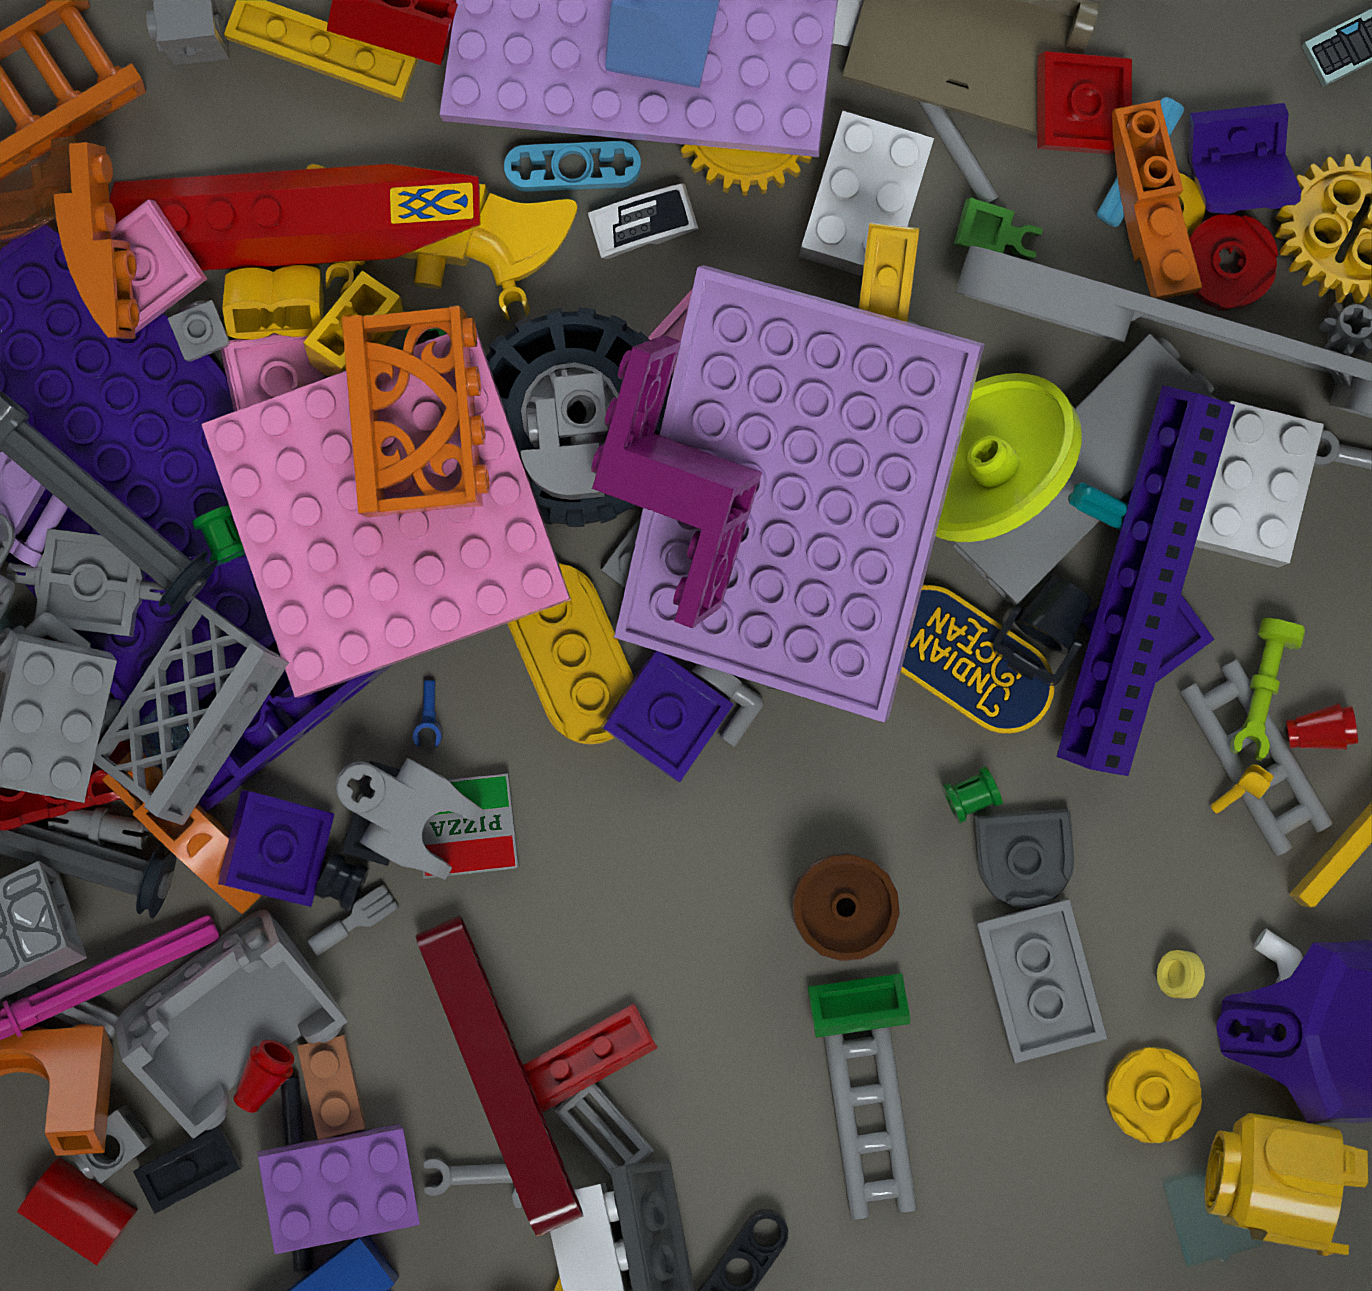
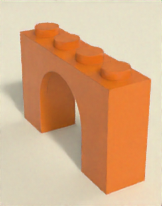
M78 1024L72 1028L62 1029L30 1027L25 1031H21L23 1036L19 1038L15 1033L0 1040V1076L9 1073L25 1072L38 1075L49 1082L45 1135L55 1155L104 1153L114 1054L113 1046L104 1026L94 1027L91 1024Z

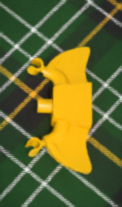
M316 164L308 165L306 169H317L325 167ZM480 184V226L401 257L417 260L414 284L432 289L442 288L445 264L466 266L469 258L482 262L492 271L496 285L502 286L503 291L498 299L504 318L510 321L507 307L515 301L523 304L525 314L528 316L530 305L526 294L521 288L516 286L515 282L539 270L558 251L573 225L578 211L577 204L570 199L540 203L513 202L492 193L489 194L486 185ZM366 261L332 264L326 271V289L334 278L343 277L348 281L341 289L342 296L354 281L353 271L356 266L362 267Z

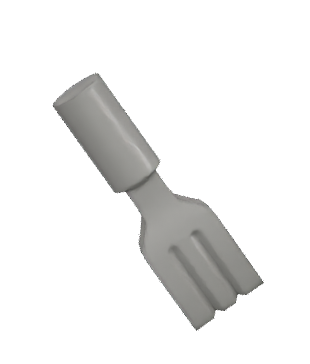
M383 884L358 900L353 905L352 913L343 921L337 920L307 941L316 955L319 956L349 936V931L355 927H371L399 909L396 901H393L392 895L388 893V889Z

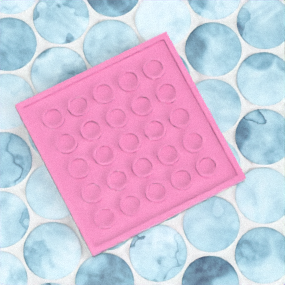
M478 332L477 347L470 348L471 367L478 366L481 378V396H474L475 416H483L486 434L485 445H478L480 464L487 465L490 480V492L482 494L483 506L391 514L366 518L359 514L346 371L201 424L280 656L289 662L285 670L295 698L304 697L571 600ZM448 334L415 345L413 356L421 360V354L426 345L436 341L437 343L433 348L434 356L436 358L446 357L451 348L450 337ZM394 367L393 380L388 374H381L377 378V387L380 391L388 392L394 388L398 380L399 368ZM454 368L452 371L441 376L457 392ZM410 374V380L404 394L393 405L378 410L379 421L392 423L405 431L417 449L434 431L446 410V406L431 388ZM459 425L448 444L461 448ZM391 437L385 440L382 445V451L385 456H392L398 448L402 460L407 457L406 451L398 438ZM454 459L447 460L443 465V471L447 477L438 475L432 469L430 463L423 468L428 483L439 491L452 490L459 484L462 477L461 466ZM414 475L403 482L384 489L385 499L424 496L415 481Z

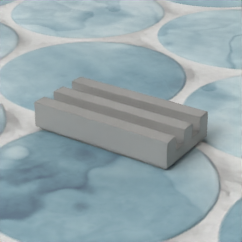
M596 1083L567 1098L554 1110L610 1175V1168L618 1166L569 1111L575 1105L624 1159L625 1163L623 1165L639 1164L654 1151L652 1146ZM588 1093L593 1096L639 1149L638 1152L633 1155L587 1103L584 1097Z

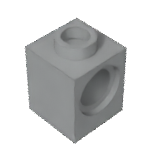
M603 373L553 377L560 440L570 441V446L599 443V438L607 437L608 426H605L607 410ZM586 400L595 406L596 413L590 422L577 424L570 420L568 411L576 401Z
M126 1104L108 1116L106 1135L115 1137L120 1144L118 1158L110 1159L102 1153L78 1154L74 1156V1161L89 1179L95 1177L101 1184L150 1147L155 1141Z

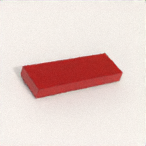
M633 1003L523 1066L541 1110L544 1112L647 1055L658 1047L638 1008Z

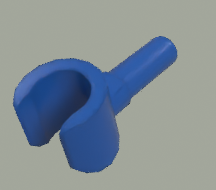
M431 680L424 681L422 719L413 732V741L417 747L421 743L420 730L428 727L435 731V748L443 738V729L436 721L435 681Z

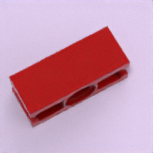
M332 0L326 31L441 65L446 48L450 45L453 19L458 4L455 0Z

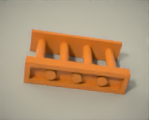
M46 0V5L0 31V61L23 47L58 100L56 109L42 117L33 115L0 65V99L17 124L15 128L16 133L0 142V180L146 93L143 80L131 63L124 68L114 66L80 13L90 8L88 0ZM63 23L99 76L96 80L97 84L82 93L79 90H73L39 38Z

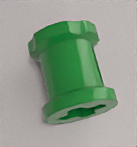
M229 505L212 510L192 521L194 528L201 530L212 554L209 558L210 562L218 561L216 566L246 554Z
M987 766L980 768L978 774L957 784L951 785L947 782L942 785L948 805L959 824L966 822V816L991 804L995 807L1003 804L1000 791Z

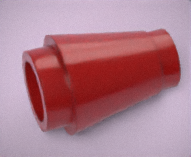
M1340 703L1296 717L1295 719L1286 720L1290 748L1347 750V745L1358 744V732L1353 706L1341 707Z
M263 1040L258 1046L251 1048L237 1091L233 1097L238 1107L250 1113L258 1112L260 1107L292 1075L294 1055L286 1046L274 1040Z

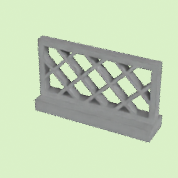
M194 597L97 745L94 763L145 803L144 807L156 817L184 825L289 662L277 653L265 648L206 603ZM203 615L209 620L211 640L193 645L192 630ZM222 630H223L225 633H227L228 635H227V636H223V635H222ZM236 643L246 647L247 649L237 665L226 669L224 647ZM212 650L214 673L196 677L194 655ZM182 658L184 681L167 685L166 669L173 660ZM215 683L216 697L208 708L199 710L197 687ZM186 691L187 714L170 718L168 695ZM156 699L158 721L141 726L140 709L146 701ZM189 723L190 737L182 749L173 751L171 728ZM159 731L161 754L143 758L142 735ZM130 739L132 762L116 765L109 759L110 755L120 741ZM162 764L163 778L152 793L146 788L144 768ZM128 772H132V773H133V777L130 776V775L128 774Z

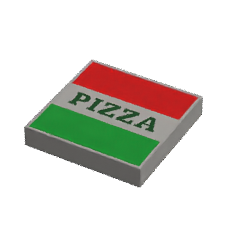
M509 773L448 780L456 790L484 810L478 823L450 811L438 812L425 823L422 831L423 844L430 852L450 864L452 869L448 876L519 868ZM422 871L423 879L437 877Z

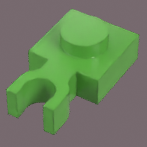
M968 198L965 200L953 245L969 249V246H976L1003 253L1006 246L1011 249L1014 255L1032 260L1035 259L1037 252L1027 250L1022 246V236L1025 233L1035 237L1041 236L1043 229L1033 225L1012 226L1011 223L1015 211L974 198Z

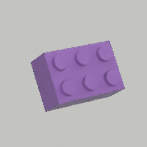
M400 1124L257 1151L275 1254L420 1225L404 1130Z

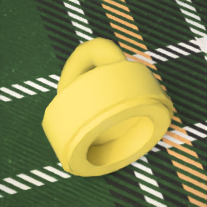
M1173 950L1166 953L1161 958L1156 973L1161 991L1167 996L1181 999L1196 997L1205 979L1204 965L1199 956L1184 950Z

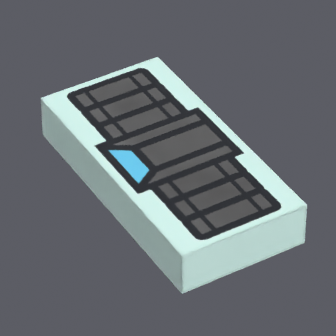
M1372 9L1303 43L1302 48L1322 87L1372 63Z

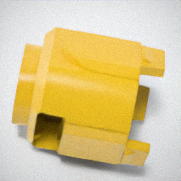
M1248 1113L1235 1122L1232 1132L1219 1130L1215 1135L1205 1177L1204 1202L1206 1212L1218 1215L1225 1225L1249 1229L1251 1238L1255 1240L1317 1250V1255L1323 1256L1333 1253L1348 1255L1350 1245L1333 1243L1331 1241L1340 1214L1344 1186L1366 1188L1368 1184V1151L1344 1145L1341 1131L1335 1127Z

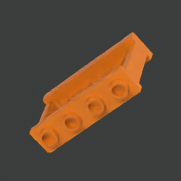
M460 305L450 306L449 308L382 315L342 317L358 513L366 518L391 514L483 506L482 494L490 492V480L487 465L480 464L478 445H485L486 434L483 416H475L474 396H481V378L478 366L471 367L470 348L477 347V330L474 318H467L466 312ZM432 328L445 331L451 340L450 352L446 357L436 358L434 356L433 348L437 343L436 341L426 345L422 351L421 360L413 356L416 341L425 331ZM409 329L404 341L403 351L390 346L372 343L371 333ZM394 367L399 368L400 372L394 388L388 392L380 391L377 387V378L381 374H388L393 380ZM454 368L457 392L441 376L452 371ZM410 374L431 388L446 406V410L434 431L417 449L405 431L392 423L379 421L378 410L393 405L404 394L410 380ZM459 425L461 448L448 444ZM391 437L398 438L406 451L407 457L402 460L398 448L392 456H385L382 451V445L386 439ZM450 459L457 460L461 466L462 477L455 488L449 491H439L428 483L423 468L429 463L438 475L447 477L443 471L444 463ZM414 475L418 487L424 494V496L385 499L384 489L403 482Z

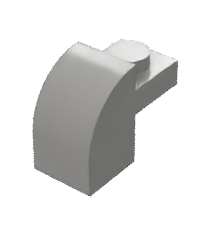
M555 398L535 400L536 413L527 414L530 443L539 442L540 449L520 451L523 464L533 482L544 492L561 499L576 500L605 497V493L592 489L596 473L591 471V466L599 443L561 447Z

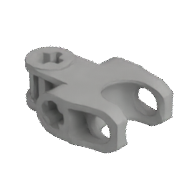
M408 757L396 778L372 764L359 761L344 766L338 773L335 782L336 793L341 803L349 810L371 821L360 843L400 866L415 868L446 880L452 867L444 859L433 854L424 846L422 831L425 823L431 816L445 811L459 814L470 821L473 820L478 823L484 812L481 807L456 790L445 777ZM364 774L368 775L367 783L373 789L370 795L361 793L357 799L352 798L353 790L348 785V781L351 778L360 780Z

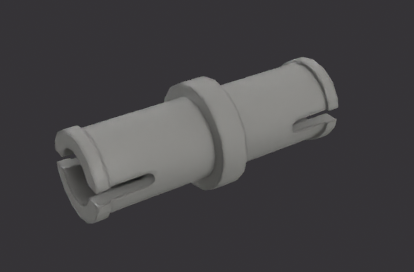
M97 807L94 811L87 809L69 811L65 815L56 817L67 819L69 822L62 820L48 821V829L70 836L87 838L90 842L103 845L104 842L137 847L143 850L149 839V836L130 832H149L137 818L110 814L109 809Z

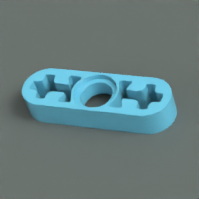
M625 141L520 145L513 148L507 154L504 161V171L510 185L523 192L624 188L632 185L638 179L641 172V158L637 149ZM600 153V163H611L615 160V154L622 153L626 161L633 162V166L626 167L625 175L617 176L612 167H599L601 178H593L594 162L591 154ZM577 154L586 161V171L581 177L569 179L561 174L559 164L565 156ZM553 155L551 168L554 180H546V170L531 171L530 179L523 180L520 172L512 171L513 167L521 165V158L529 157L532 165L545 166L544 156Z

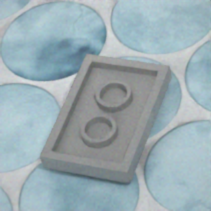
M1063 899L975 923L1014 1064L1107 1039L1070 899Z

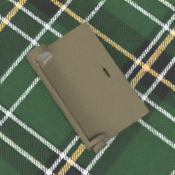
M864 0L841 79L923 103L936 105L943 109L1037 136V55L1044 51L1083 54L1091 38L1100 3L1093 0ZM947 82H951V83H955V84H958V85H962V86H964V87H960V86H957V85H954V84H950V83H947Z

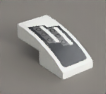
M683 183L641 194L588 213L600 256L605 259H610L647 244L657 245L699 229L686 185Z

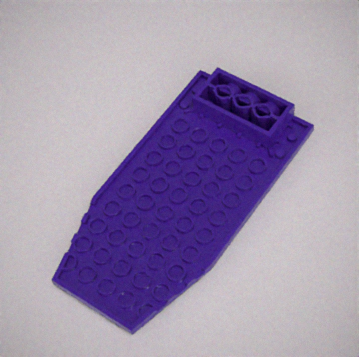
M37 220L0 250V391L9 396L29 414L28 423L186 557L192 561L199 554L207 551L208 554L205 560L210 563L209 558L212 554L201 530H196L192 521L212 510L229 505L201 425L234 412L226 375L209 354L191 362L186 361L177 343L168 317L163 313L135 334V339L108 338L93 319L78 292L66 262L59 234L41 220ZM47 489L44 490L18 536V539L23 542L27 541L53 495ZM67 508L55 529L100 535L70 508ZM11 553L5 559L8 563L28 565ZM246 554L216 566L207 579L205 586L195 598L206 603L265 648L280 655ZM16 572L17 575H26V573ZM144 572L145 580L155 581ZM25 584L37 599L35 585ZM154 590L155 593H165V591ZM142 599V603L137 610L134 637L72 629L91 643L90 648L111 652L117 660L110 692L116 699L122 700V707L191 601L187 602L178 612L170 616L171 606L168 604L159 607L160 601ZM203 615L192 630L193 645L211 640L209 620ZM222 630V635L227 636L228 634ZM240 643L224 647L226 669L237 665L246 651V647ZM212 650L194 655L196 677L214 673ZM182 658L173 660L166 669L167 685L184 681ZM392 665L301 698L294 697L286 670H284L199 800L200 805L206 812H210ZM215 683L197 687L199 710L208 708L216 697ZM186 691L168 695L170 718L187 714ZM156 699L146 701L140 709L141 726L158 721ZM189 723L171 728L173 751L182 749L190 737ZM159 731L145 734L161 754Z

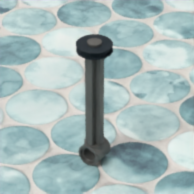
M0 391V452L6 454L160 584L166 591L158 605L159 607L166 604L171 606L170 616L178 612L187 602H190L205 586L218 561L207 562L205 560L208 554L207 551L202 552L191 561L28 423L29 414L9 396Z
M31 823L6 831L0 830L1 855L30 864L40 861L56 872L137 896L136 912L139 915L147 909L149 910V917L153 919L161 909L170 889L176 856L171 851L165 855L161 845L155 849L149 860Z

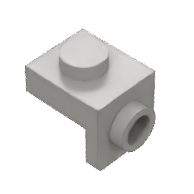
M201 300L182 307L178 314L168 317L182 355L188 362L221 350L230 344L225 331L223 313L213 300L207 302Z

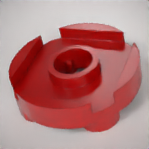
M1220 214L1205 220L1189 236L1202 288L1193 294L1205 304L1221 311L1243 308L1261 298L1272 286L1276 277L1277 244L1269 230L1258 220L1245 215L1240 217L1237 215ZM1227 249L1228 255L1233 250L1240 255L1241 259L1237 262V266L1240 269L1238 273L1231 274V270L1224 272L1220 268L1219 264L1222 260L1219 253L1222 250Z

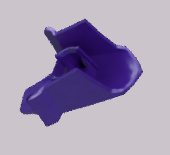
M1372 941L1314 942L1290 978L1257 990L1232 994L1222 1000L1221 1015L1218 1018L1216 1029L1217 1035L1220 1038V1052L1225 1057L1250 1066L1286 1085L1307 1123L1372 1122ZM1238 1020L1243 1026H1250V1031L1241 1033L1240 1036L1237 1035L1235 1031L1236 1021ZM1281 1024L1285 1026L1287 1032L1284 1040L1281 1039L1278 1031Z

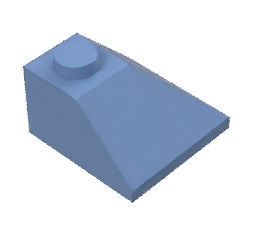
M612 0L606 71L700 88L720 0Z

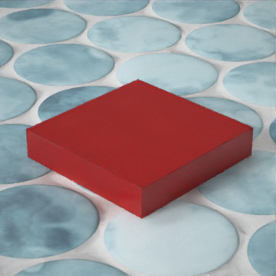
M1044 51L1037 55V149L1115 155L1112 112L1117 108L1132 106V59Z

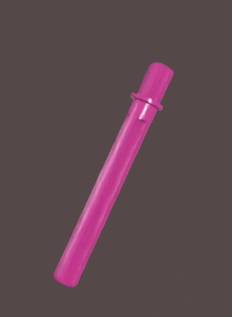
M204 915L12 1004H9L7 1000L2 1002L4 1007L0 1009V1040L15 1033L19 1038L23 1036L21 1031L217 941L219 934L212 918L209 915Z

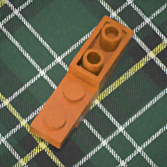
M1160 100L1114 109L1112 112L1116 169L1134 262L1141 260L1152 298L1162 300L1196 293L1202 288L1178 198L1184 190Z
M88 142L70 143L69 157L72 193L53 194L56 221L66 262L82 300L108 338L135 339V328L139 323V307L136 300L133 299L132 279L136 276L137 264L135 255L130 250V242L111 239V232L116 224L115 211L112 204L109 203L108 183L111 182L113 177L112 162L109 155L106 154V147Z
M143 750V758H148V757H150V756ZM131 751L117 765L132 762ZM159 765L144 768L146 788L152 793L163 778V771ZM128 772V774L133 777V773ZM109 774L102 779L134 811L133 815L161 843L242 915L262 896L218 884L230 832L211 813H206L197 804L184 825L156 817L144 807L145 803Z

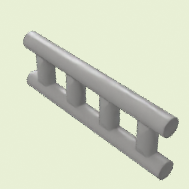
M1237 659L1221 667L1228 681L1204 695L1197 683H1193L1180 691L1234 785L1238 783L1246 767L1238 753H1231L1230 742L1233 736L1241 731L1242 728L1227 736L1213 711L1238 697L1248 714L1254 690L1250 688L1251 682ZM1268 713L1265 722V734L1270 743L1269 752L1276 762L1265 769L1274 776L1269 788L1286 779L1300 804L1275 818L1263 796L1257 799L1246 791L1241 798L1275 856H1279L1292 848L1285 834L1309 820L1317 833L1333 825V822ZM1245 738L1242 749L1254 743V740Z
M890 1027L871 1030L872 1036L844 1040L843 1034L824 1037L852 1220L870 1217L868 1202L896 1198L898 1212L901 1213L917 1210ZM875 1055L879 1084L851 1088L847 1059ZM882 1102L886 1131L858 1135L854 1107ZM889 1150L893 1179L865 1183L861 1154Z

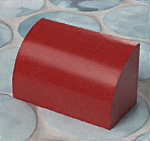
M58 1157L41 1176L16 1212L97 1266L107 1258L138 1209L95 1180L89 1179L80 1170Z

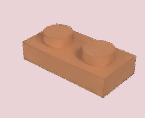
M346 1033L337 1035L325 1043L307 1042L297 1045L318 1140L365 1129L367 1126Z

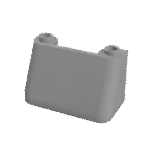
M259 910L244 918L219 937L217 941L211 943L128 1006L115 1023V1033L122 1062L194 1139L204 1130L214 1129L225 1119L227 1115L226 1108L229 1104L227 1092L240 1082L252 1047L258 1046L263 1040H274L287 1047L300 1036H303L308 1043H325L332 1040L341 1031L342 1026L348 1022V1019L342 1007L279 923L267 910Z

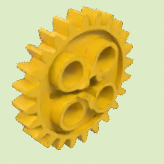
M1346 154L1338 167L1332 157H1327L1321 169L1313 163L1304 176L1298 175L1296 177L1301 189V201L1297 204L1285 205L1280 208L1275 219L1283 224L1276 231L1275 237L1288 240L1279 253L1284 256L1294 255L1295 260L1288 270L1294 272L1303 269L1306 272L1302 281L1303 286L1316 280L1320 283L1318 296L1322 297L1331 288L1335 290L1337 303L1341 304L1347 294L1352 293L1355 303L1361 305L1368 293L1372 298V265L1365 264L1358 257V254H1363L1372 261V202L1355 231V238L1347 248L1342 263L1336 262L1335 256L1352 227V220L1359 212L1364 198L1369 197L1372 201L1370 157L1366 156L1360 166H1355L1351 155ZM1334 195L1342 196L1349 205L1341 204L1335 199ZM1315 233L1324 234L1328 237L1330 244L1321 242Z

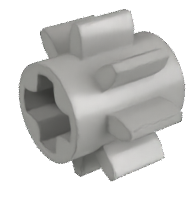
M1354 300L1346 308L1342 304L1335 302L1328 310L1331 318L1324 319L1319 326V330L1327 332L1328 342L1324 348L1327 350L1333 348L1335 351L1350 356L1357 350L1365 357L1372 350V342L1370 341L1372 340V309L1369 310L1363 305L1356 304Z

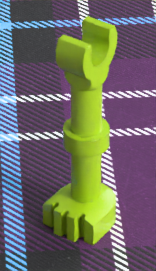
M1275 618L1261 619L1258 635L1266 643L1258 675L1252 676L1250 688L1254 691L1247 720L1242 730L1231 739V753L1237 754L1241 751L1245 738L1254 740L1257 745L1255 760L1260 761L1269 753L1270 743L1265 734V722L1272 695L1278 694L1280 681L1276 678L1284 647L1296 650L1301 648L1305 633L1304 626Z

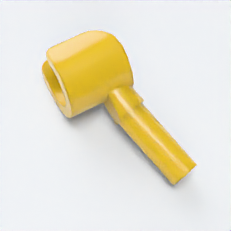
M1250 765L1238 783L1210 805L1211 809L1216 814L1220 813L1238 798H1241L1246 791L1260 799L1269 788L1274 776L1259 765Z

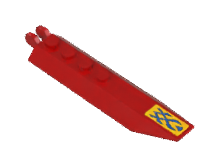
M395 164L122 181L114 183L109 195V203L112 204L115 211L116 224L148 199L155 201L202 271L395 259L481 225L480 184L478 176Z

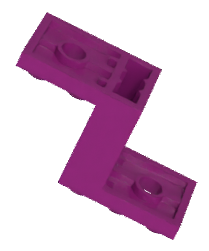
M662 335L632 347V350H628L622 358L618 371V378L623 380L618 398L615 397L611 401L605 416V426L609 427L605 444H601L598 447L592 461L591 471L596 473L592 489L702 529L701 531L697 530L690 541L687 551V558L692 560L687 577L683 576L673 598V604L678 605L674 622L694 628L722 606L762 472L655 434L681 344L679 340Z

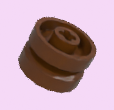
M849 853L827 855L810 864L797 879L791 897L792 919L802 939L820 955L838 961L862 960L881 950L894 934L900 915L898 892L889 875L873 861ZM848 898L854 902L855 906L850 909V915L844 917L837 912L836 906L839 900Z

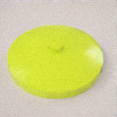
M1023 373L996 375L975 382L936 537L954 542H975L1000 536L1032 519L1059 494L1076 466L1082 444V430L1075 408L1061 389L1054 383L1036 375Z

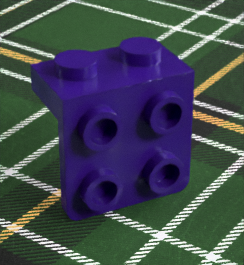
M1285 103L1190 113L1188 163L1207 211L1231 214L1238 210L1278 209L1285 205L1297 204L1301 201V189L1286 156L1289 113Z

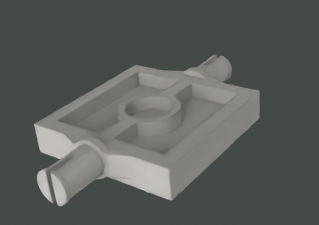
M47 529L44 553L37 567L10 562L7 568L8 571L26 573V575H6V578L14 583L35 585L34 588L37 596L35 620L43 613H50L71 629L134 637L137 610L142 603V599L160 601L164 594L155 593L154 590L166 591L156 581L145 580L144 571L102 535Z

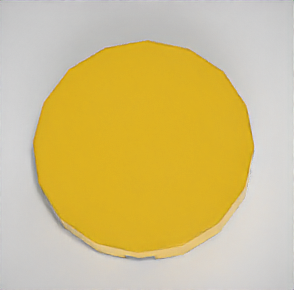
M1145 1047L1129 1052L1115 1064L1107 1079L1105 1100L1111 1118L1124 1133L1140 1142L1161 1143L1178 1139L1193 1127L1201 1111L1202 1090L1197 1072L1185 1058L1166 1048Z

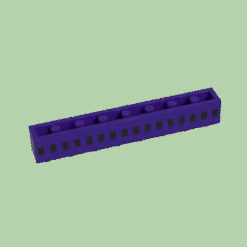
M1162 385L1056 757L1090 770L1129 776L1235 408L1234 404L1199 393Z

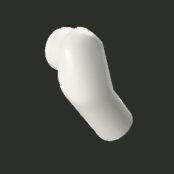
M1264 929L1253 946L1255 950L1277 963L1280 976L1276 979V983L1290 978L1303 959L1302 953L1296 947L1268 929Z

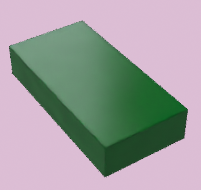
M902 973L808 987L815 1038L910 1024V1012Z

